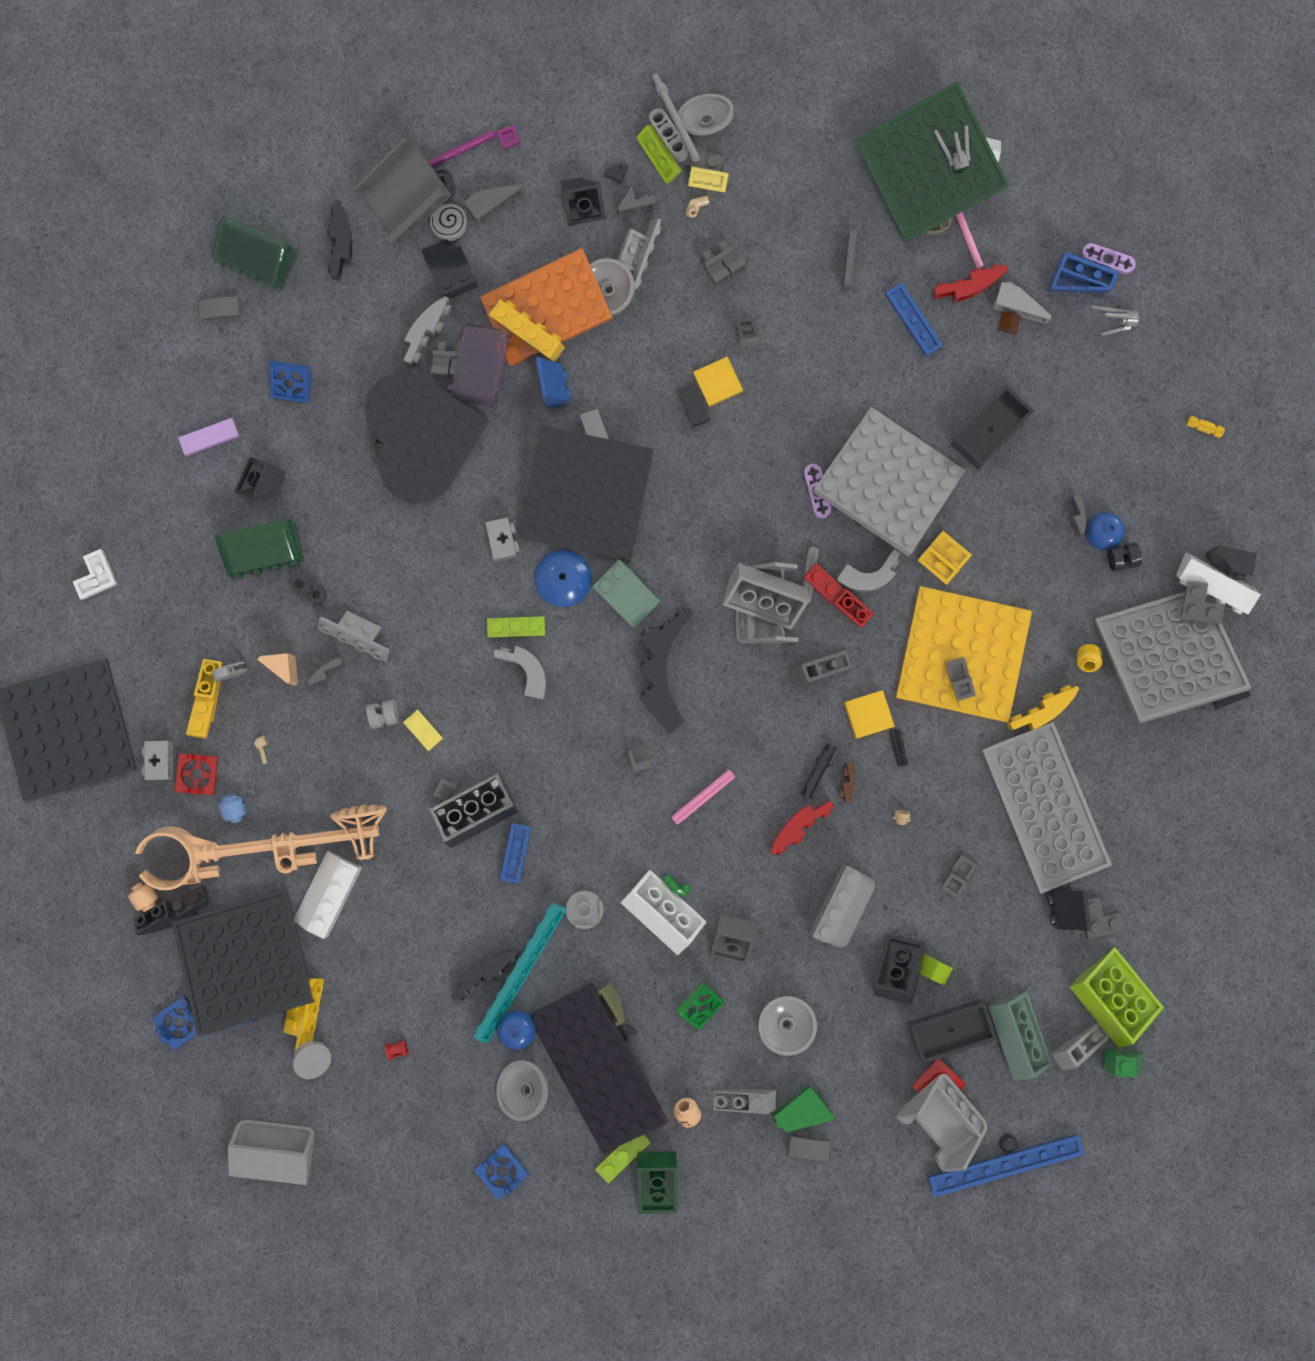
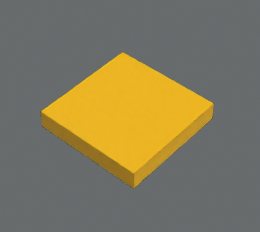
M728 357L693 372L708 407L743 392Z

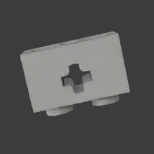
M508 517L486 522L493 560L496 562L517 557L516 552H520L518 541L513 539V533H516L514 522H510ZM501 535H505V537L508 538L505 540L504 544H502V542L499 541L501 539Z
M144 741L142 756L145 757V765L142 766V775L145 776V780H173V741ZM154 759H160V762L154 763Z

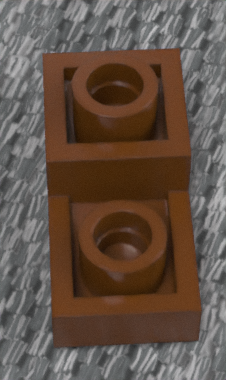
M854 761L847 762L845 767H842L844 779L848 778V782L841 783V787L838 788L840 799H844V802H850L854 792L856 776Z

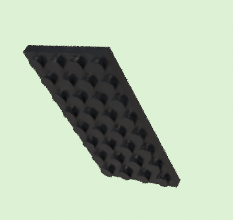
M593 982L529 1014L536 1027V1033L602 1153L608 1152L667 1124L668 1118Z

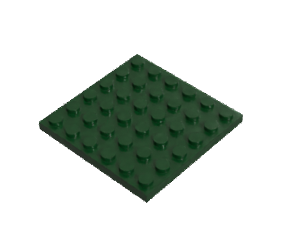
M958 81L854 139L905 243L1009 187L1004 173ZM967 125L969 154L971 158L969 161L970 166L955 170L954 166L950 167L949 160L939 144L934 131H938L950 155L954 158L953 154L957 153L954 133H958L961 150L965 152L964 126Z

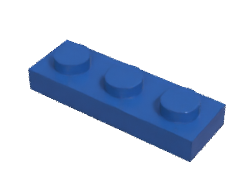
M512 823L500 880L520 884L531 831L530 826Z

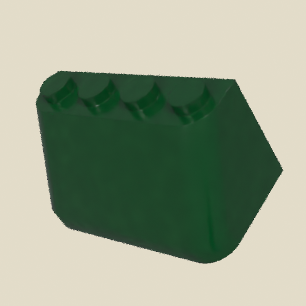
M290 519L215 535L216 544L227 576L232 577L233 580L244 578L243 574L248 573L259 575L263 573L262 570L266 569L277 571L284 565H288V567L299 566L300 562L304 561L297 524Z

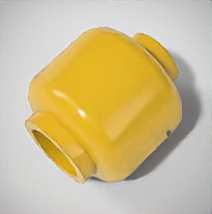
M1085 644L1078 649L1077 665L1079 669L1085 672H1094L1101 667L1102 651L1098 646Z

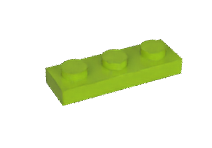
M647 125L636 138L665 183L668 184L682 170L653 126Z
M545 617L487 618L488 638L545 636Z
M642 1135L616 1147L595 1170L609 1184L637 1156V1152H642L651 1141L645 1135Z

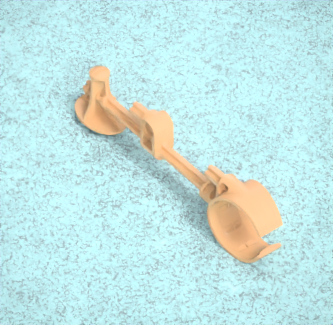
M374 804L370 806L361 805L360 807L352 806L350 809L343 808L341 811L330 814V817L343 828L342 830L295 835L293 832H290L289 835L282 833L281 836L274 834L272 838L228 845H218L216 842L195 837L179 827H162L149 834L139 844L135 854L142 853L146 844L157 836L172 837L178 840L187 850L190 859L189 870L182 878L171 881L155 877L148 869H145L139 876L147 885L155 889L172 890L181 885L201 883L203 878L220 876L218 865L201 867L202 861L208 863L214 860L216 862L224 856L270 850L274 852L275 865L279 872L289 873L293 870H298L299 866L317 864L316 852L297 854V847L346 840L352 841L357 859L368 860L374 856L373 839L379 836L378 823L387 811V807ZM374 815L363 821L364 816ZM379 816L374 825L364 827L365 823ZM348 818H355V819H356V822H355V821L346 820V819H348ZM341 821L355 824L357 828H347ZM368 837H370V852H367L365 841ZM355 839L360 840L362 853L360 854ZM282 859H290L291 865H285Z

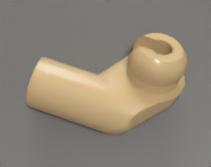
M708 196L690 200L686 208V215L690 218L696 217L700 207L709 205Z

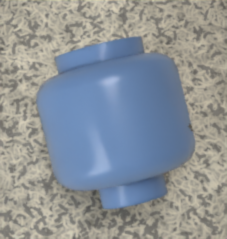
M236 793L223 796L218 804L222 819L231 821V823L241 821L247 812L243 798L237 796Z

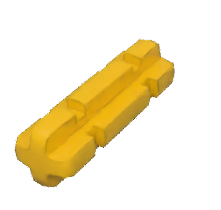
M1190 416L1186 424L1188 427H1196V430L1204 433H1212L1213 436L1218 438L1222 437L1225 428L1222 426H1215V424L1203 419L1198 420L1194 416Z

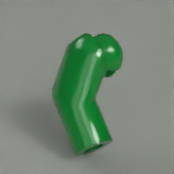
M667 875L663 879V882L670 891L679 896L685 897L691 891L686 883L680 887L671 875Z

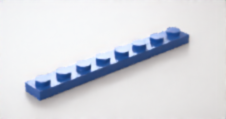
M1074 1134L972 1163L967 1166L966 1170L941 1172L930 1175L928 1178L933 1196L937 1197L1085 1154L1079 1135Z

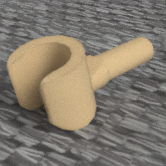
M265 736L255 740V746L259 749L262 764L267 763L263 748L268 745Z

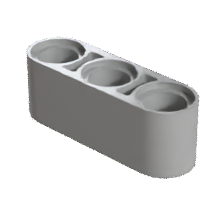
M654 109L649 115L651 125L674 160L677 162L684 161L688 157V150L679 132L662 109ZM677 148H682L681 151H675Z

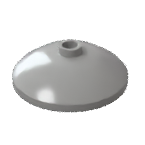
M703 94L685 102L679 109L678 115L688 133L696 136H707L724 129L731 122L734 109L731 101L722 95Z
M604 258L591 263L590 266L612 316L622 312L630 304L634 296L635 282L631 271L622 262L615 259ZM612 287V292L607 293V288Z
M781 996L773 999L763 1008L759 1017L758 1029L762 1041L771 1051L780 1055L791 1056L803 1052L811 1045L817 1032V1020L813 1010L806 1002L793 996ZM786 1020L790 1021V1026L784 1027L783 1022Z
M520 1060L512 1062L502 1071L497 1083V1099L502 1111L508 1117L517 1121L533 1119L542 1111L548 1097V1084L543 1071L530 1061Z

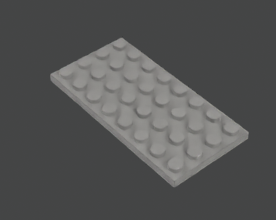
M1054 722L981 750L1040 894L1112 866Z

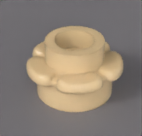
M895 810V815L892 818L896 820L895 823L907 825V822L911 821V813Z

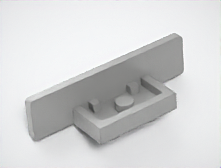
M659 218L650 221L646 235L629 229L617 259L631 271L635 282V290L641 284L642 272L646 269L648 256L654 249V239L660 232L661 219Z
M349 611L345 613L338 624L320 617L318 629L322 633L331 635L342 643L350 644L357 650L372 655L375 659L387 661L389 649L374 642L381 631L380 626Z

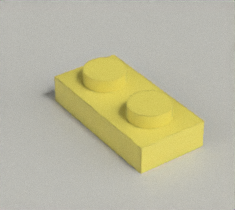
M416 710L403 722L428 751L443 739L419 710Z

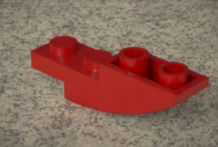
M1001 264L991 266L990 269L985 270L983 268H976L968 275V281L966 279H959L952 284H947V282L937 284L932 291L933 299L952 296L953 303L974 297L994 285L1006 273L1008 265L1001 266Z
M814 563L802 577L814 588V591L858 627L862 628L873 616V612L851 592L844 589L817 563Z
M831 801L825 802L814 810L808 804L794 814L777 834L770 848V853L772 855L776 853L778 856L787 850L786 846L791 843L796 845L803 841L802 836L806 834L802 827L805 826L807 829L816 823L814 820L821 816L823 819L832 813L831 809L834 808Z

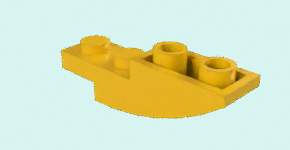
M203 659L194 692L195 701L186 732L187 736L207 739L210 724L214 721L221 681H214L211 672L223 667L222 662Z
M1071 685L1060 688L1061 692L1054 695L1051 692L1042 696L1043 700L1039 701L1041 709L1035 707L1028 710L1029 714L1022 717L1019 714L1011 717V722L1007 723L1009 731L1028 724L1030 730H1034L1051 721L1074 699L1079 691L1078 686L1071 687Z

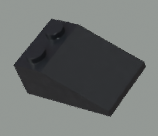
M458 239L453 241L444 240L421 250L442 298L446 296L451 299L478 287Z
M1074 887L1049 890L1047 903L1051 906L1052 913L1049 914V921L1055 929L1092 931L1086 890Z
M887 934L872 985L874 996L913 1004L926 945L925 942Z

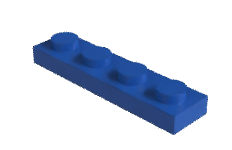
M902 283L885 293V296L925 357L943 346Z

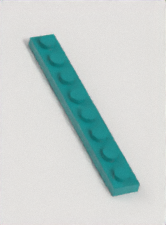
M552 903L546 910V915L542 922L537 925L534 936L527 942L525 951L517 959L515 968L507 976L505 985L497 993L495 1002L487 1010L483 1022L477 1027L476 1034L473 1037L477 1041L489 1043L501 1018L506 1014L567 910L564 906Z

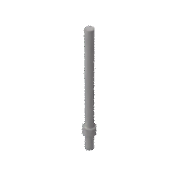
M655 73L651 77L656 86L655 90L658 96L662 98L692 160L697 162L700 156L668 95L665 83H662L659 75Z

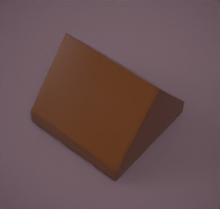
M1015 311L1002 312L998 331L1016 335L1020 315Z

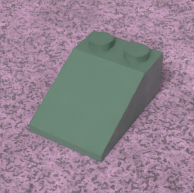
M620 560L592 587L633 629L660 603L658 598Z

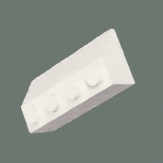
M1185 553L1177 572L1178 578L1181 579L1179 582L1185 586L1187 585V580L1207 582L1206 597L1208 594L1214 596V601L1224 603V605L1225 603L1231 605V610L1242 614V612L1249 614L1261 595L1254 587L1233 579V576L1226 575L1223 571L1188 553Z
M327 850L294 917L295 922L306 931L323 939L327 938L362 867Z
M651 870L645 874L621 901L624 907L677 955L692 942L706 924V921L677 894L671 892L666 884Z

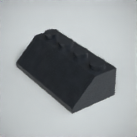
M498 773L429 809L444 842L450 848L519 812Z

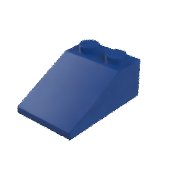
M536 358L546 409L569 405L568 400L571 399L570 388H566L564 382L568 381L566 369L562 370V366L559 363Z

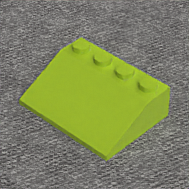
M1115 947L1079 975L1070 985V989L1118 1048L1133 1045L1164 1008Z

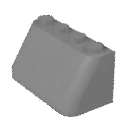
M842 864L809 934L835 947H845L849 943L874 891L875 883L873 879Z
M253 1120L239 1122L228 1145L229 1176L307 1185L314 1145L313 1129Z

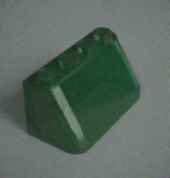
M222 216L218 225L211 257L216 265L220 267L227 265L231 267V271L239 275L243 272L248 275L249 279L255 282H259V280L264 281L267 287L276 290V288L283 289L298 255L286 242L229 217Z

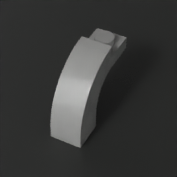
M894 549L882 567L874 573H862L847 564L836 581L842 587L854 592L877 590L896 575L890 568L895 569L900 561L898 559L900 553Z
M515 646L514 653H511V649L500 647V650L495 649L494 658L515 662L524 668L527 674V685L524 695L544 700L547 680L544 669L537 658L529 651Z

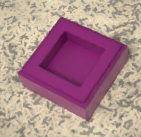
M514 125L496 131L503 150L521 144Z

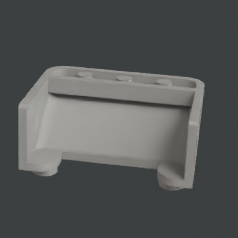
M946 1074L938 1075L906 1103L896 1116L903 1124H910L915 1118L940 1149L935 1154V1161L943 1172L966 1170L987 1131L985 1119Z

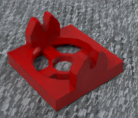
M179 753L175 792L214 795L219 757ZM195 760L194 768L190 771L183 770L187 763ZM202 761L208 764L211 773L205 772L201 768ZM194 769L202 771L201 779L195 780L192 777ZM183 776L191 778L193 781L192 788L185 784ZM204 778H210L207 785L199 789V782Z

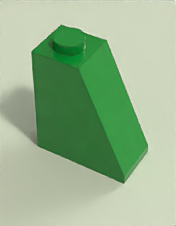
M1104 1048L1102 1068L1114 1076L1135 1078L1141 1073L1143 1053Z
M809 1084L773 1113L775 1125L779 1130L783 1128L786 1132L835 1119L832 1112Z

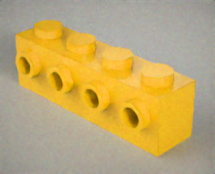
M499 299L489 316L545 357L555 362L565 348L561 343L562 339L554 333L549 335L545 332L547 328L539 322L536 324L531 322L530 319L532 317L524 311L521 313L515 310L516 306L510 301L503 302Z

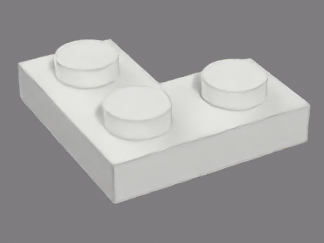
M102 549L83 556L90 574L73 581L81 600L118 585Z

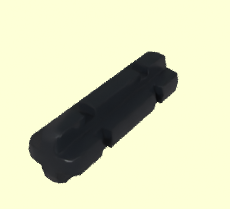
M901 729L890 730L891 738H893L894 753L897 756V765H907L908 761L907 757H905L904 742L901 739Z

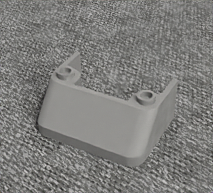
M778 562L749 566L784 579V570L798 569L796 564ZM736 610V638L739 643L780 644L798 642V638L785 637V631L782 626L774 625V623Z

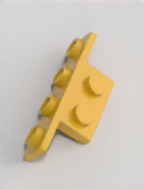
M309 978L315 1003L287 1011L283 1032L297 1036L295 1050L302 1044L313 1041L324 979Z

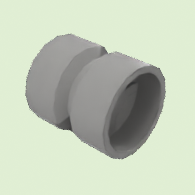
M394 699L383 701L381 705L378 703L366 705L371 729L383 727L385 723L388 726L399 723Z

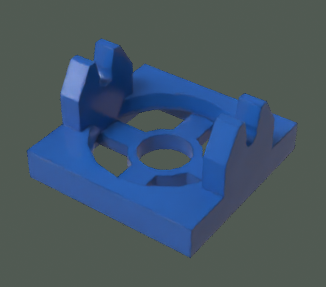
M271 361L269 364L271 398L309 403L310 389L313 379H311L313 372H309V366ZM286 370V376L283 379L280 378L279 372ZM292 371L297 372L304 382L296 381L292 376ZM284 380H292L294 387L286 386ZM279 385H282V387L286 389V392L279 387ZM296 387L303 388L301 392L293 394V390Z
M185 995L151 1019L157 1027L155 1029L156 1035L161 1036L160 1040L162 1042H168L173 1051L196 1035L195 1025L191 1032L187 1028L188 1020L194 1023L190 1002ZM182 1008L183 1013L186 1015H178L174 1009ZM169 1013L173 1020L172 1025L166 1029L165 1019ZM177 1017H182L185 1020L183 1028L175 1026L174 1021ZM174 1030H181L185 1036L177 1038L171 1036L170 1033Z
M505 1143L474 1168V1171L498 1200L504 1195L510 1194L529 1175ZM498 1157H505L510 1159V1161L506 1164H499L496 1159ZM491 1163L495 1169L494 1174L488 1178L487 1168ZM515 1165L516 1176L513 1181L509 1176V1169ZM499 1166H505L507 1169L506 1176L499 1177L496 1174V1169ZM497 1179H504L508 1185L500 1187L494 1185L493 1182Z

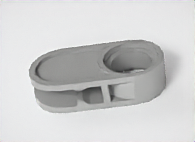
M243 661L212 671L211 674L214 681L218 682L239 676L247 672L248 669H243V666H245Z

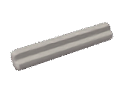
M816 547L808 549L804 575L814 563H817L819 549ZM803 580V587L807 588L808 603H810L813 587Z

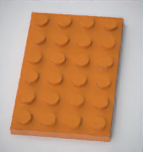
M583 248L480 296L510 366L533 357L540 352L489 316L499 299L503 302L510 301L516 306L515 310L521 313L524 311L532 317L530 319L531 322L534 324L539 322L546 327L545 332L549 335L554 333L562 339L561 343L613 319Z

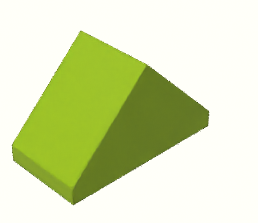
M924 954L920 974L945 986L953 968Z

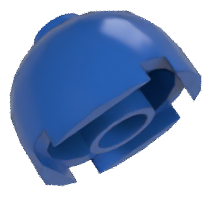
M1098 513L1087 522L1085 536L1088 543L1095 549L1108 550L1109 547L1118 546L1122 541L1125 533L1124 524L1113 513Z
M514 1010L506 1013L501 1018L497 1034L505 1047L520 1050L532 1043L536 1035V1027L528 1013Z

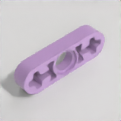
M1093 243L1087 244L1081 251L1083 259L1116 270L1124 275L1131 273L1136 265L1134 258ZM1092 249V253L1096 255L1089 257L1086 251ZM1100 252H1102V254L1099 256V260H1097V258H1098L1097 255H1098ZM1110 255L1113 262L1111 264L1105 263L1103 256ZM1118 258H1120L1118 262L1124 263L1125 261H1127L1130 267L1124 269L1123 264L1118 263L1117 266L1114 265L1117 262Z
M810 464L804 470V477L814 515L817 518L823 519L830 514L831 506L827 501H822V506L827 507V510L824 514L817 511L820 505L819 502L815 503L814 500H821L822 498L814 496L812 489L819 482L810 485V482H813V477L808 475L811 468L818 473L815 475L816 481L821 480L823 474L818 465Z

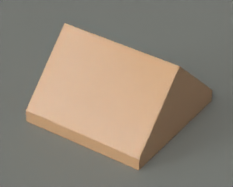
M285 653L260 656L257 659L287 684L294 686L298 684L295 656Z

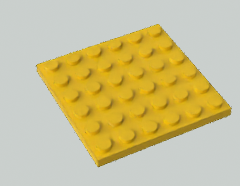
M920 586L896 698L1009 723L1032 611ZM964 657L976 696L957 701L944 662Z

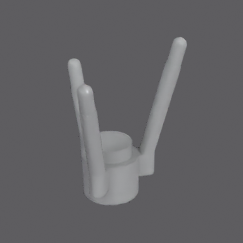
M964 126L965 152L961 150L958 133H954L957 153L953 154L954 158L950 155L938 131L935 130L934 134L949 160L950 167L954 166V169L958 170L970 166L968 126Z
M1091 305V308L1114 312L1105 313V316L1119 318L1120 324L1123 325L1122 327L1102 332V336L1120 331L1131 330V327L1138 325L1139 314L1137 311Z

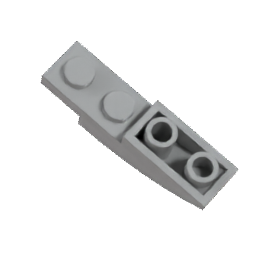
M444 296L428 307L409 330L404 340L410 346L403 360L406 365L413 368L415 363L418 364L422 355L420 353L422 346L426 347L429 341V336L427 335L436 336L437 332L440 333L444 326L443 318L445 315H449L452 307L448 297Z

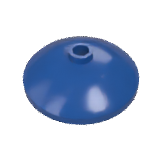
M568 550L554 551L546 555L536 568V589L546 602L554 606L568 607L579 603L587 595L591 587L592 575L589 565L583 557L575 552ZM565 574L566 579L560 580L559 575Z

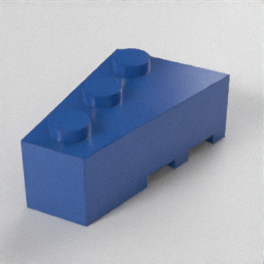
M1065 252L1060 257L1048 292L1108 293L1113 289L1119 272Z

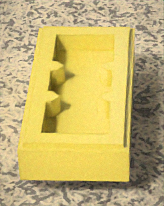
M691 166L688 186L726 193L729 173Z

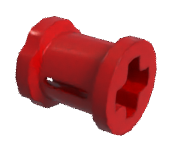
M405 1039L398 1043L385 1044L388 1061L403 1055L405 1057L409 1056Z

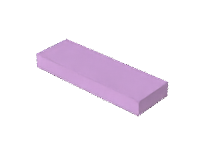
M230 418L178 438L184 455L189 456L240 436L234 419Z

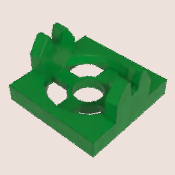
M702 980L700 985L675 1011L697 1030H700L725 1001ZM708 994L705 1000H697L701 995ZM706 1004L702 1011H698L701 1005ZM694 1005V1011L689 1015L688 1009Z

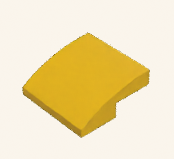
M942 531L918 561L947 585L972 554L945 531Z
M883 690L844 702L855 739L895 727Z

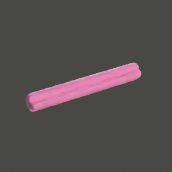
M727 770L672 816L673 821L676 824L681 823L731 782L735 775L730 770Z

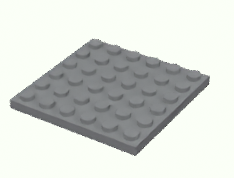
M871 407L814 488L813 493L909 557L964 474L965 469Z
M1185 592L1103 616L1094 621L1138 724L1251 689V685L1222 623L1181 619ZM1207 595L1205 601L1212 602L1209 595Z

